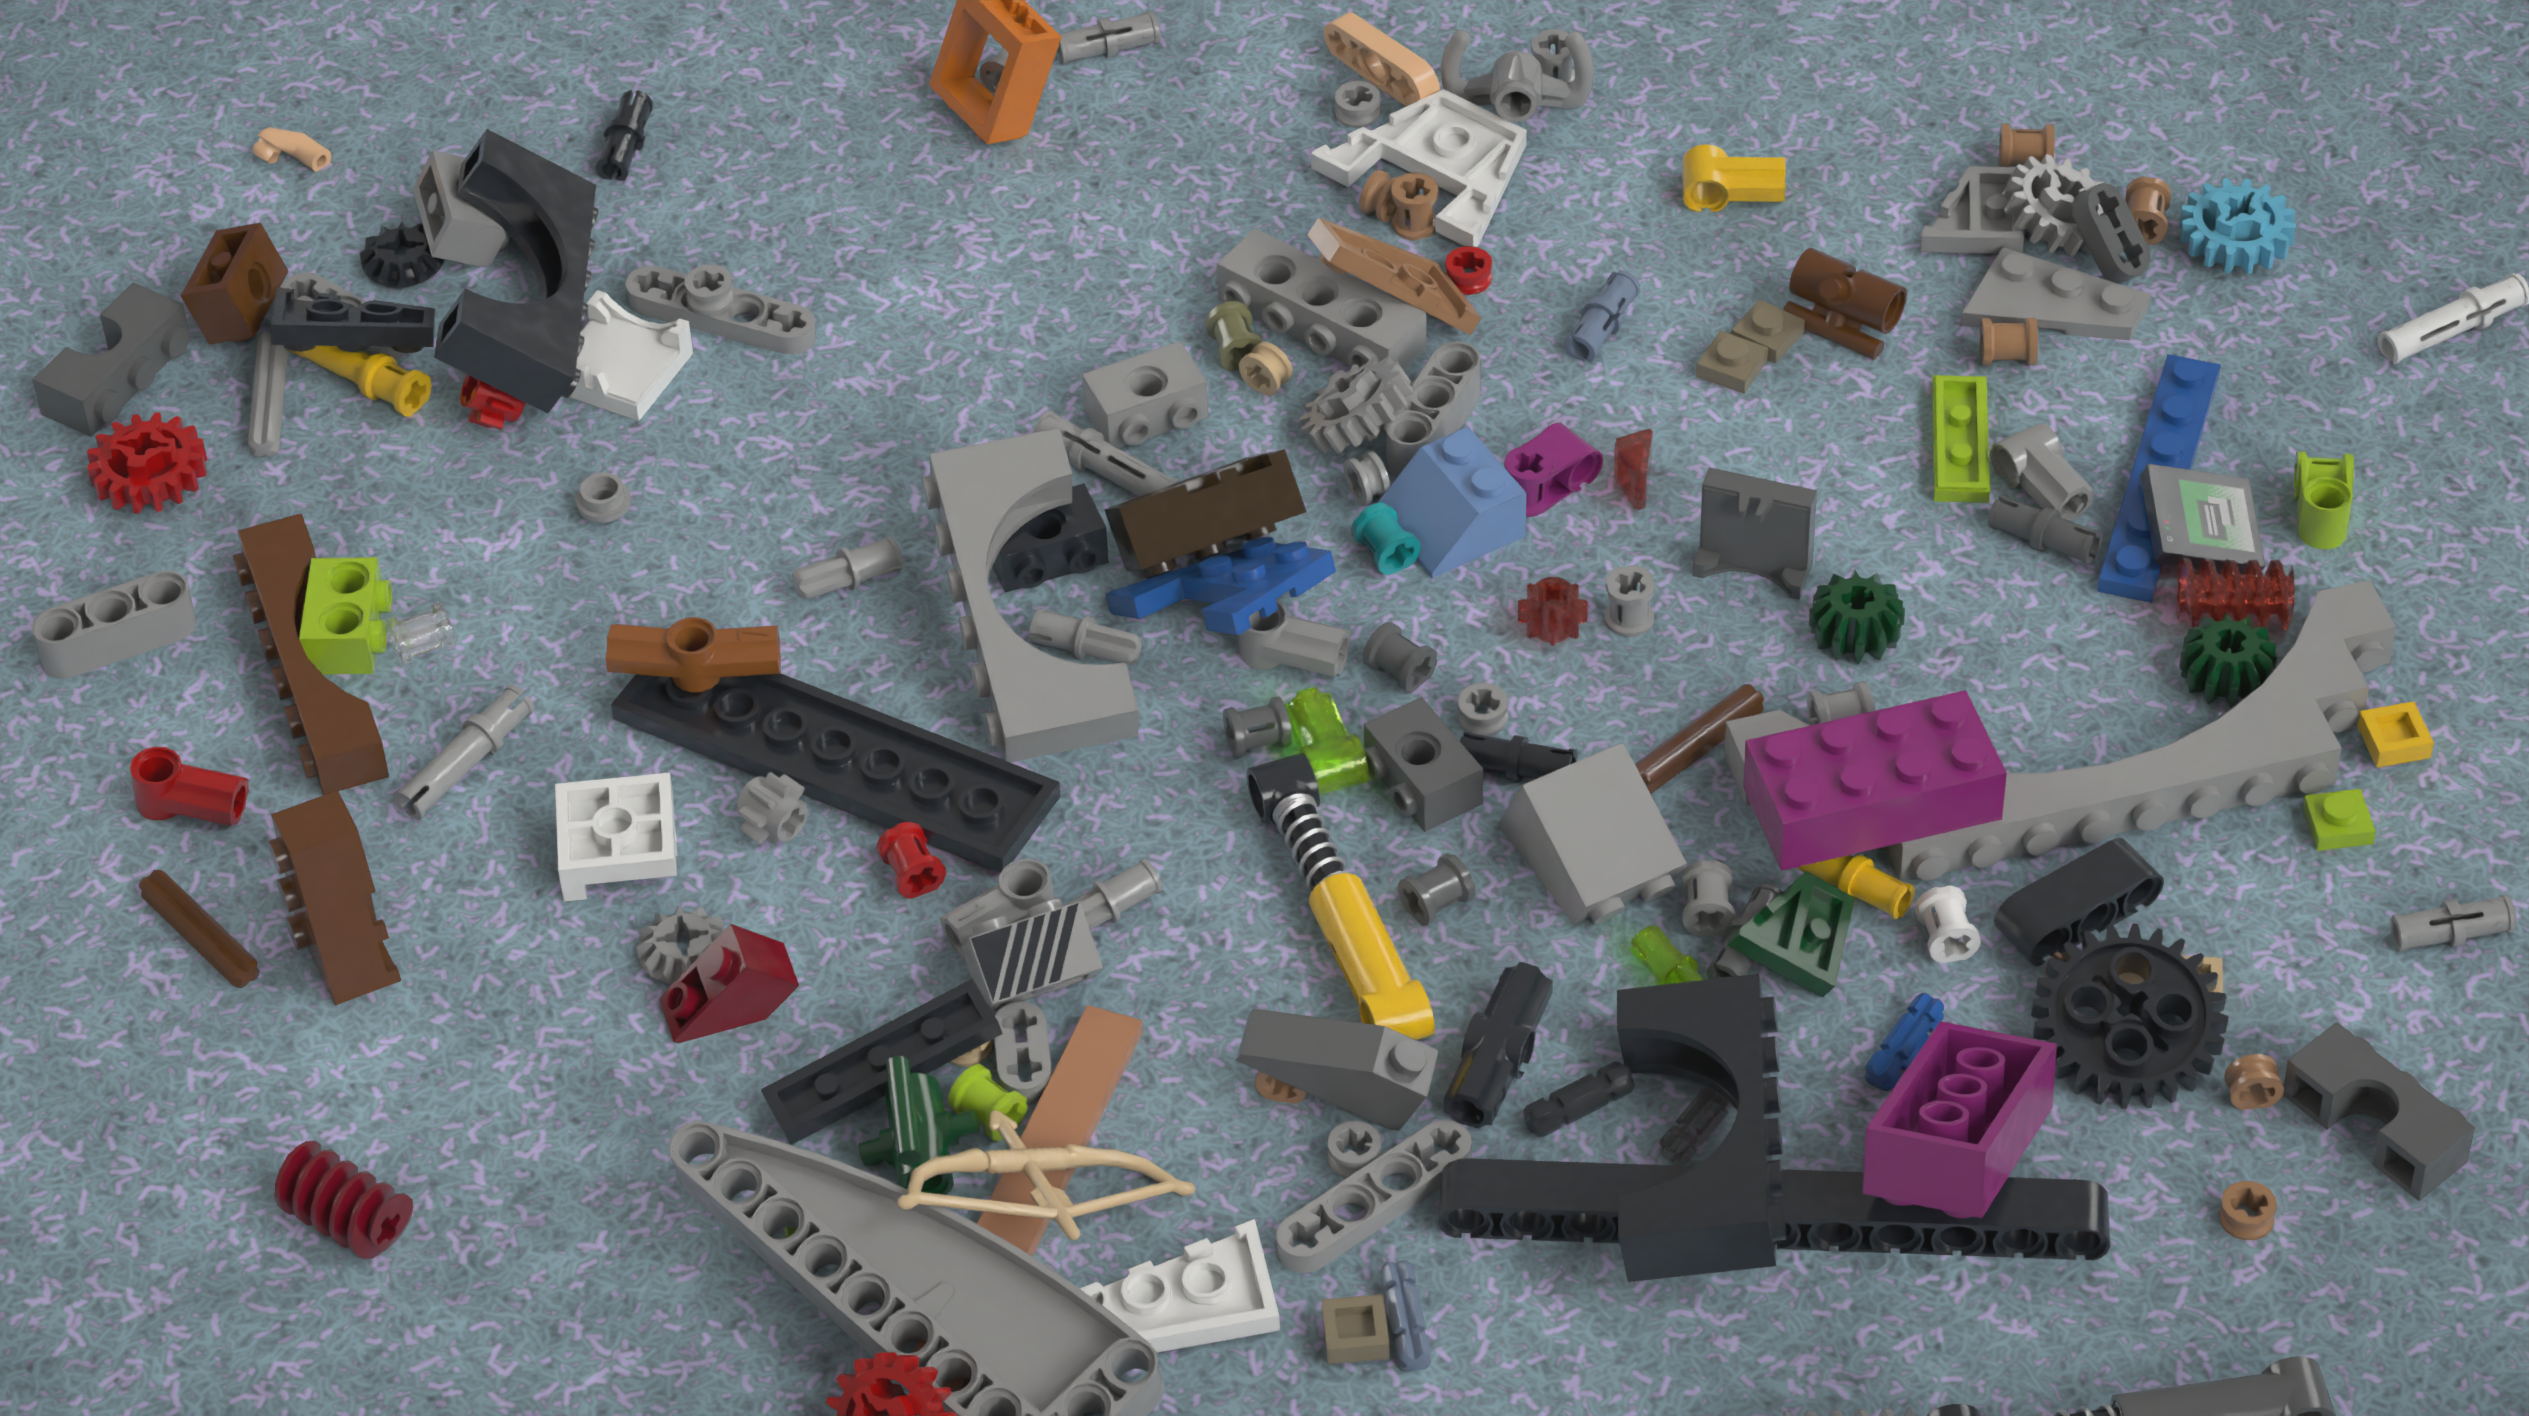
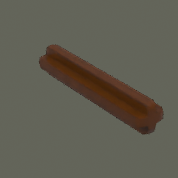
M1743 684L1635 763L1650 794L1724 741L1726 721L1754 716L1763 712L1762 702L1764 697L1762 693L1756 691L1751 684Z
M153 870L149 876L142 877L139 882V888L142 890L141 897L234 987L243 988L250 981L258 978L260 971L257 968V960L165 871Z

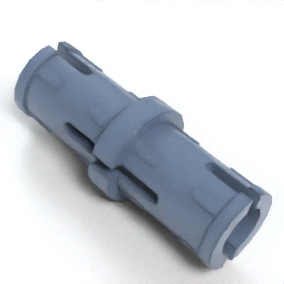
M1618 270L1617 274L1613 271L1598 296L1587 301L1581 310L1579 324L1564 342L1565 351L1570 357L1585 361L1587 358L1589 362H1592L1606 338L1611 333H1617L1623 324L1625 310L1640 292V284L1632 274L1623 270Z

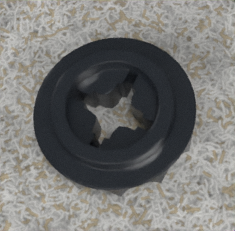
M403 221L398 228L392 230L381 226L379 236L367 237L365 239V249L360 252L361 265L366 276L377 284L395 288L409 287L425 282L440 270L445 260L432 257L422 223L408 228ZM401 246H406L408 248L406 255H403V261L399 262L398 256H396L398 249H401Z

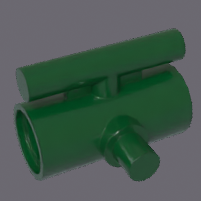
M894 1056L889 1058L885 1064L888 1081L885 1096L889 1128L880 1130L878 1138L859 1143L858 1147L865 1166L885 1160L889 1165L894 1164L896 1185L908 1189L911 1172L915 1168L934 1157L950 1155L949 1147L959 1145V1138L980 1132V1125L974 1109L954 1115L949 1110L944 1111L940 1082L928 1074L911 1073L909 1060L904 1056ZM953 1173L938 1174L924 1181L921 1192L947 1195L954 1185Z

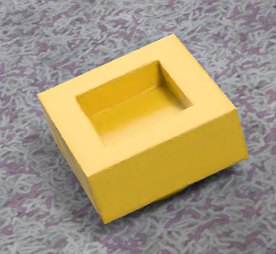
M2414 701L2360 711L2357 727L2376 768L2431 758L2434 742Z

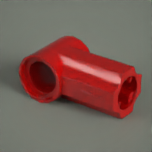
M155 746L146 748L137 753L131 760L130 773L136 807L143 817L162 821L173 818L178 814L228 826L238 824L246 808V800L249 793L247 778L182 764L180 756L174 750L166 747Z

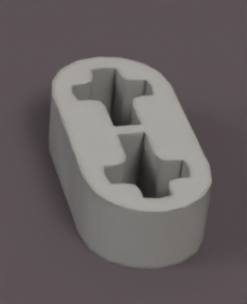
M1017 1001L1005 1005L995 1015L1003 1033L994 1038L998 1082L1008 1092H1020L1027 1098L1026 1104L1030 1105L1038 1103L1052 1076L1047 1022L1044 1012L1037 1005ZM1026 1025L1027 1042L1016 1043L1014 1026ZM1030 1063L1031 1081L1019 1082L1018 1064Z

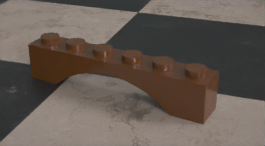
M302 513L237 530L242 553L233 555L234 565L241 587L251 584L253 587L252 591L245 592L253 623L265 622L266 628L258 630L266 661L277 660L279 666L271 668L279 700L291 699L292 705L284 707L293 740L304 737L306 744L297 746L306 779L317 776L322 793L326 795L337 790L341 791L388 778L389 772L383 743L369 703L345 692L324 677L308 659L299 641L311 558H316L315 549Z

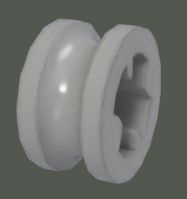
M1351 81L1341 85L1335 92V115L1337 120L1343 125L1353 128L1367 127L1375 123L1381 113L1379 106L1381 94L1379 89L1366 81Z
M703 265L696 267L685 277L687 304L695 314L716 316L731 308L734 304V291L732 289L733 281L730 272L718 265Z
M1374 451L1365 452L1362 455L1361 461H1358L1356 458H1350L1344 462V476L1348 488L1360 505L1365 506L1371 503L1373 495L1381 499L1389 489L1390 480L1380 457Z
M1477 683L1462 690L1458 696V722L1463 730L1472 732V734L1491 736L1505 728L1508 723V697L1505 691L1490 683ZM1479 706L1491 707L1487 709V714L1476 713L1479 711Z
M1347 1121L1332 1129L1328 1136V1163L1331 1169L1341 1177H1349L1381 1156V1137L1377 1129L1368 1123ZM1350 1144L1356 1150L1365 1147V1154L1358 1156L1353 1150L1344 1153V1147Z

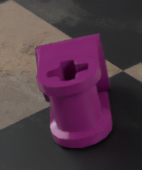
M1554 423L1535 438L1511 450L1506 455L1504 468L1526 492V517H1534L1544 513L1571 493L1580 491L1582 488L1579 485L1583 482L1587 484L1593 482L1602 469L1603 454L1562 423Z

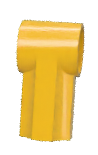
M1708 144L1697 145L1689 149L1684 154L1682 160L1684 204L1694 212H1701V208H1711V212H1718L1729 201L1785 202V157H1728L1724 150L1717 146Z

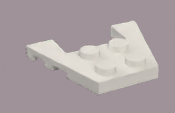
M1442 89L1389 114L1390 122L1372 131L1365 127L1359 128L1347 134L1348 142L1331 150L1325 144L1311 153V169L1347 187L1352 185L1381 158L1411 173H1422L1432 177L1437 182L1438 187L1457 196L1435 216L1436 232L1463 246L1478 247L1526 147L1527 130Z

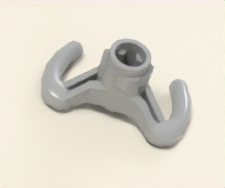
M1463 29L1456 30L1444 49L1441 62V78L1445 90L1477 106L1495 105L1497 113L1503 119L1511 122H1521L1533 116L1536 106L1543 105L1563 109L1581 107L1586 103L1593 87L1594 64L1592 54L1579 32H1571L1565 39V44L1575 66V79L1569 83L1543 74L1540 62L1533 55L1518 50L1504 53L1494 63L1492 73L1473 78L1469 81L1463 80L1460 77V64L1462 55L1470 43V35Z

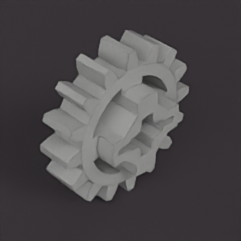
M2048 154L2044 156L2041 163L2031 156L2028 157L2024 166L2020 164L2016 166L2007 182L2008 185L2003 191L2002 197L2009 202L2004 211L2006 214L2018 216L2014 228L2016 230L2026 229L2031 234L2029 238L2031 243L2034 244L2042 239L2047 242L2048 251L2054 253L2057 247L2061 246L2064 247L2069 256L2074 257L2079 248L2088 255L2091 252L2075 223L2072 214V204L2075 197L2081 191L2104 182H2093L2089 177L2090 170L2087 167L2079 172L2072 169L2071 159L2065 158L2062 165H2059ZM2100 204L2095 206L2099 216L2104 213Z
M1386 357L1380 362L1376 358H1371L1361 367L1357 364L1353 365L1348 372H1344L1342 369L1327 379L1328 386L1317 391L1319 396L1314 401L1305 405L1308 413L1299 419L1303 425L1301 430L1315 449L1319 448L1323 454H1326L1332 448L1336 453H1341L1346 446L1352 443L1354 447H1357L1366 438L1371 441L1385 431L1383 428L1385 423H1391L1396 420L1393 414L1396 410L1405 408L1408 405L1405 397L1413 393V389L1409 385L1411 381L1397 361L1393 363L1390 357Z

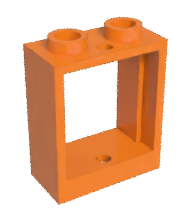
M957 0L929 86L986 144L1020 139L1027 135L1030 130L1062 36L1025 0ZM989 34L1009 53L995 95L975 77Z

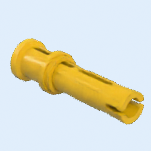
M316 346L308 351L288 350L354 382L365 397L371 400L381 398L393 404L395 410L406 417H411L428 402L431 394L432 383L427 373L421 370L409 371L397 365V361L392 356L385 353L371 355L364 351L346 352L340 350L338 346Z

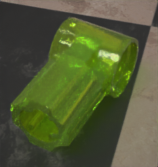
M1317 687L1298 691L1296 696L1284 706L1288 712L1292 735L1299 753L1303 752L1307 756L1313 768L1319 795L1367 783L1369 773L1361 741L1355 733L1348 734L1331 693H1323Z

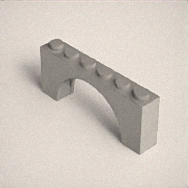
M1060 428L929 454L930 476L922 477L924 498L928 510L938 509L941 522L934 524L936 543L940 556L950 555L953 569L946 571L948 588L952 602H962L966 616L959 618L960 632L965 650L975 649L979 664L971 666L972 676L978 698L988 697L991 712L984 713V719L991 747L1001 745L1005 761L1011 763L1138 736L1139 709L1125 662L1104 665L1081 664L1066 661L1038 650L1018 636L1007 625L999 614L989 591L988 579L996 556L1007 540L1032 518L1058 506L1072 503V471Z

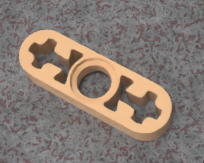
M1347 12L1325 25L1324 39L1329 51L1370 83L1403 105H1411L1440 91L1438 78L1432 67L1424 59L1358 15Z

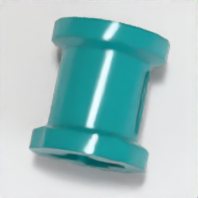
M1380 502L1362 510L1352 523L1351 533L1358 543L1368 546L1375 555L1374 562L1379 571L1385 575H1391L1410 567L1418 558L1421 545L1415 535L1411 532H1405L1398 524L1397 512L1393 507Z

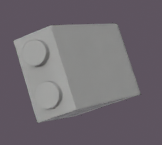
M1623 742L1523 784L1498 822L1500 828L1573 924L1590 917L1594 924H1600L1622 913L1626 909L1623 904L1624 902L1641 895L1645 902H1651L1668 894L1676 887L1674 881L1687 864Z

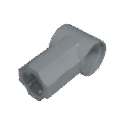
M2036 424L1991 446L1990 458L1996 474L1999 477L2006 476L2010 481L2006 483L2009 488L2021 485L2042 509L2045 507L2053 508L2060 512L2061 518L2072 521L2081 517L2086 509L2093 504L2094 490L2063 458L2061 443L2057 435L2047 424Z
M1276 600L1277 611L1268 617H1260L1259 611L1250 615L1251 628L1238 635L1240 657L1251 667L1268 669L1284 664L1333 677H1340L1346 665L1348 650L1351 644L1350 630L1289 616L1286 607L1278 600Z
M1019 859L1011 862L1002 870L997 886L940 917L944 933L951 946L962 959H965L961 948L969 937L975 936L972 930L974 926L1003 916L1006 917L1008 924L1030 918L1027 910L1031 907L1055 899L1051 874L1047 866L1034 859Z

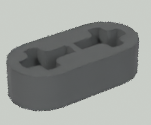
M2101 183L2081 191L2073 201L2072 214L2103 276L2111 282L2121 283L2142 275L2148 269L2150 252L2119 190L2110 184ZM2098 204L2101 205L2104 212L2100 216L2095 209V206ZM2122 251H2124L2127 260L2124 262L2119 257Z

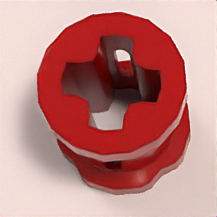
M903 822L888 829L878 839L876 850L882 861L887 865H891L896 874L895 884L899 893L909 899L937 890L944 882L946 876V869L942 861L938 857L932 856L926 847L927 838L919 824L913 822Z

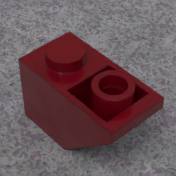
M730 924L659 998V1002L673 1042L679 1044L766 1020L798 988L799 983L783 942Z

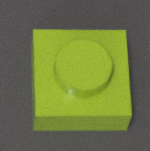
M2361 789L2304 795L2303 811L2317 851L2374 844L2376 830Z

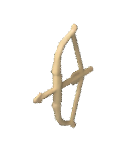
M994 1110L990 1113L989 1128L1000 1133L1009 1150L997 1149L983 1152L979 1148H972L953 1155L934 1157L911 1172L907 1194L902 1195L897 1200V1204L902 1210H910L916 1205L921 1204L1052 1219L1058 1223L1067 1238L1074 1241L1080 1237V1230L1072 1219L1074 1217L1170 1192L1181 1196H1189L1195 1192V1185L1191 1182L1178 1180L1147 1158L1116 1149H1100L1076 1144H1068L1065 1148L1044 1147L1027 1149L1014 1130L1017 1128V1123L1003 1113ZM1115 1166L1140 1172L1159 1183L1073 1205L1065 1191L1052 1187L1042 1171H1061L1067 1168ZM983 1171L991 1174L1025 1172L1035 1188L1030 1192L1029 1196L1036 1205L921 1192L924 1181L938 1174Z

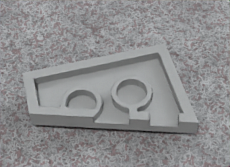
M2002 247L1963 310L1961 326L1980 327L1981 318H1990L1992 323H2025L2027 318H2036L2039 328L2061 329L2065 335L2130 341L2150 308L2151 294Z

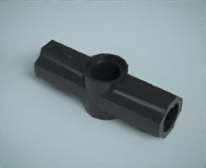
M1519 962L1513 967H1505L1484 1013L1476 1012L1470 1020L1463 1041L1462 1060L1443 1099L1444 1112L1452 1116L1457 1123L1477 1129L1485 1125H1492L1513 1078L1521 1079L1524 1072L1519 1069L1522 1063L1529 1064L1535 1044V1030L1553 993V980L1547 978L1540 971L1539 967L1524 962Z

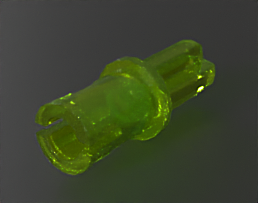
M1647 926L1632 939L1631 953L1657 979L1656 985L1704 980L1697 973L1698 963L1692 956L1683 955L1669 941V938L1659 926Z

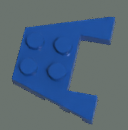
M1260 537L1245 542L1241 546L1242 549L1105 593L1109 611L1113 615L1136 619L1145 617L1183 599L1215 603L1202 609L1207 630L1239 635L1251 628L1250 615L1259 611L1260 617H1268L1278 610L1276 598L1289 591L1290 597H1298L1335 573L1336 569L1330 550L1309 548L1307 543L1302 541L1281 544L1275 543L1273 537Z

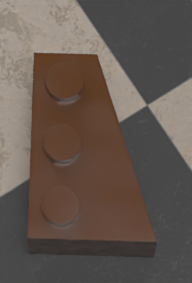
M339 791L331 792L271 814L276 838L268 841V847L278 873H285V877L277 879V886L287 911L294 912V915L285 918L287 928L297 950L305 947L308 948L334 1004L338 1005L400 982L399 970L394 965L383 943V940L389 939L386 925L383 919L377 921L371 895L376 891L360 835Z

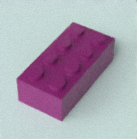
M1966 690L1745 741L1743 787L1781 871L2002 820L2007 772Z
M1940 1021L1866 1127L1863 1194L1881 1197L1893 1205L1907 1206L1915 1204L1943 1210L1947 1215L1956 1218L1972 1216L1982 1218L2053 1108L2057 1044Z

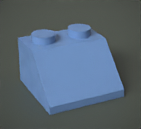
M1468 426L1422 446L1378 501V503L1383 502L1388 506H1392L1397 512L1398 524L1405 532H1411L1420 541L1421 551L1416 560L1431 578L1526 537V492Z

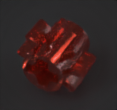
M1546 577L1536 582L1535 585L1529 583L1527 585V599L1518 600V622L1527 623V638L1529 639L1537 637L1539 640L1555 646L1556 643L1562 642L1569 637L1577 639L1579 637V623L1587 622L1588 601L1579 599V585L1576 583L1571 585L1567 580L1560 577Z

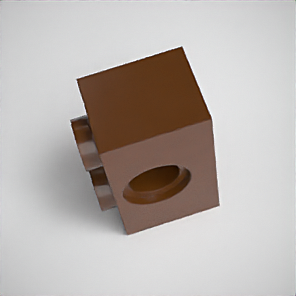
M261 222L216 230L184 288L181 298L209 345L228 341L243 342L254 337L258 332L265 315L275 299L276 287L281 286L289 271Z

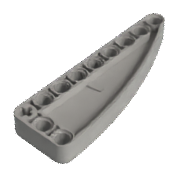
M701 1121L686 1123L677 1129L671 1137L669 1144L670 1157L680 1183L685 1190L870 1355L875 1357V1353L896 1352L897 1356H918L919 1367H935L938 1370L936 1379L932 1384L934 1388L945 1387L948 1382L957 1378L970 1380L965 1388L952 1392L942 1402L943 1411L956 1412L957 1416H1082L1089 1412H1097L1104 1416H1147L1162 1399L1165 1386L1157 1353L1149 1342L1066 1278L1020 1248L973 1221L945 1207L918 1204L910 1210H902L898 1206L897 1200L902 1195H906L908 1189L832 1158L770 1138ZM713 1154L710 1160L703 1164H689L698 1155ZM741 1191H755L752 1197L745 1201H731L734 1195ZM783 1228H797L795 1233L788 1238L781 1240L772 1238L776 1232ZM830 1264L840 1266L830 1276H815L816 1272L823 1266ZM880 1302L883 1304L873 1314L861 1315L857 1313L867 1303ZM923 1340L927 1342L917 1352L910 1354L900 1352L901 1348L909 1341ZM1141 1369L1147 1372L1145 1377L1137 1382L1127 1383L1119 1380L1129 1370Z

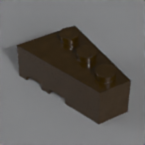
M1285 449L1251 455L1104 509L1127 572L1144 569L1146 577L1155 576L1178 567L1175 558L1194 552L1196 559L1218 553L1227 549L1225 540L1244 534L1247 541L1277 530L1275 523L1307 512Z

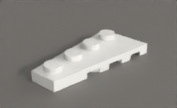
M1255 1219L1235 1226L1234 1235L1212 1244L1208 1238L1185 1246L1184 1255L1154 1266L1150 1260L1128 1269V1276L1109 1285L1102 1286L1100 1283L1095 1282L1080 1288L1151 1344L1156 1353L1280 1331L1279 1312Z

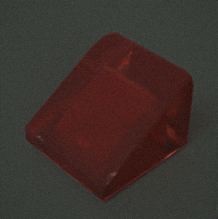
M1651 429L1641 430L1616 438L1614 447V478L1633 508L1638 510L1646 508L1652 467L1653 431Z

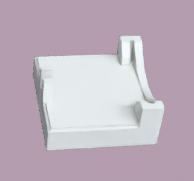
M597 290L586 303L588 305L589 321L580 331V335L584 336L585 340L576 368L581 370V376L570 397L639 421L693 354L689 321L680 318L665 324L644 321L625 311L607 293Z
M670 773L555 784L558 872L564 901L587 899V884L677 876V837Z

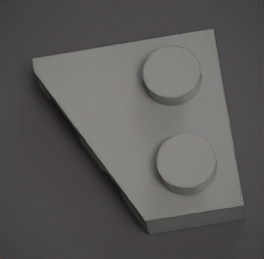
M1969 166L1958 180L1957 189L1949 193L1940 205L1938 218L1931 227L1925 225L1921 231L1920 252L1999 254L2002 247L2022 253L2024 231L2014 228L2018 216L2005 213L2004 208L2009 201L2002 197V193L2008 185L2007 182L2016 167Z

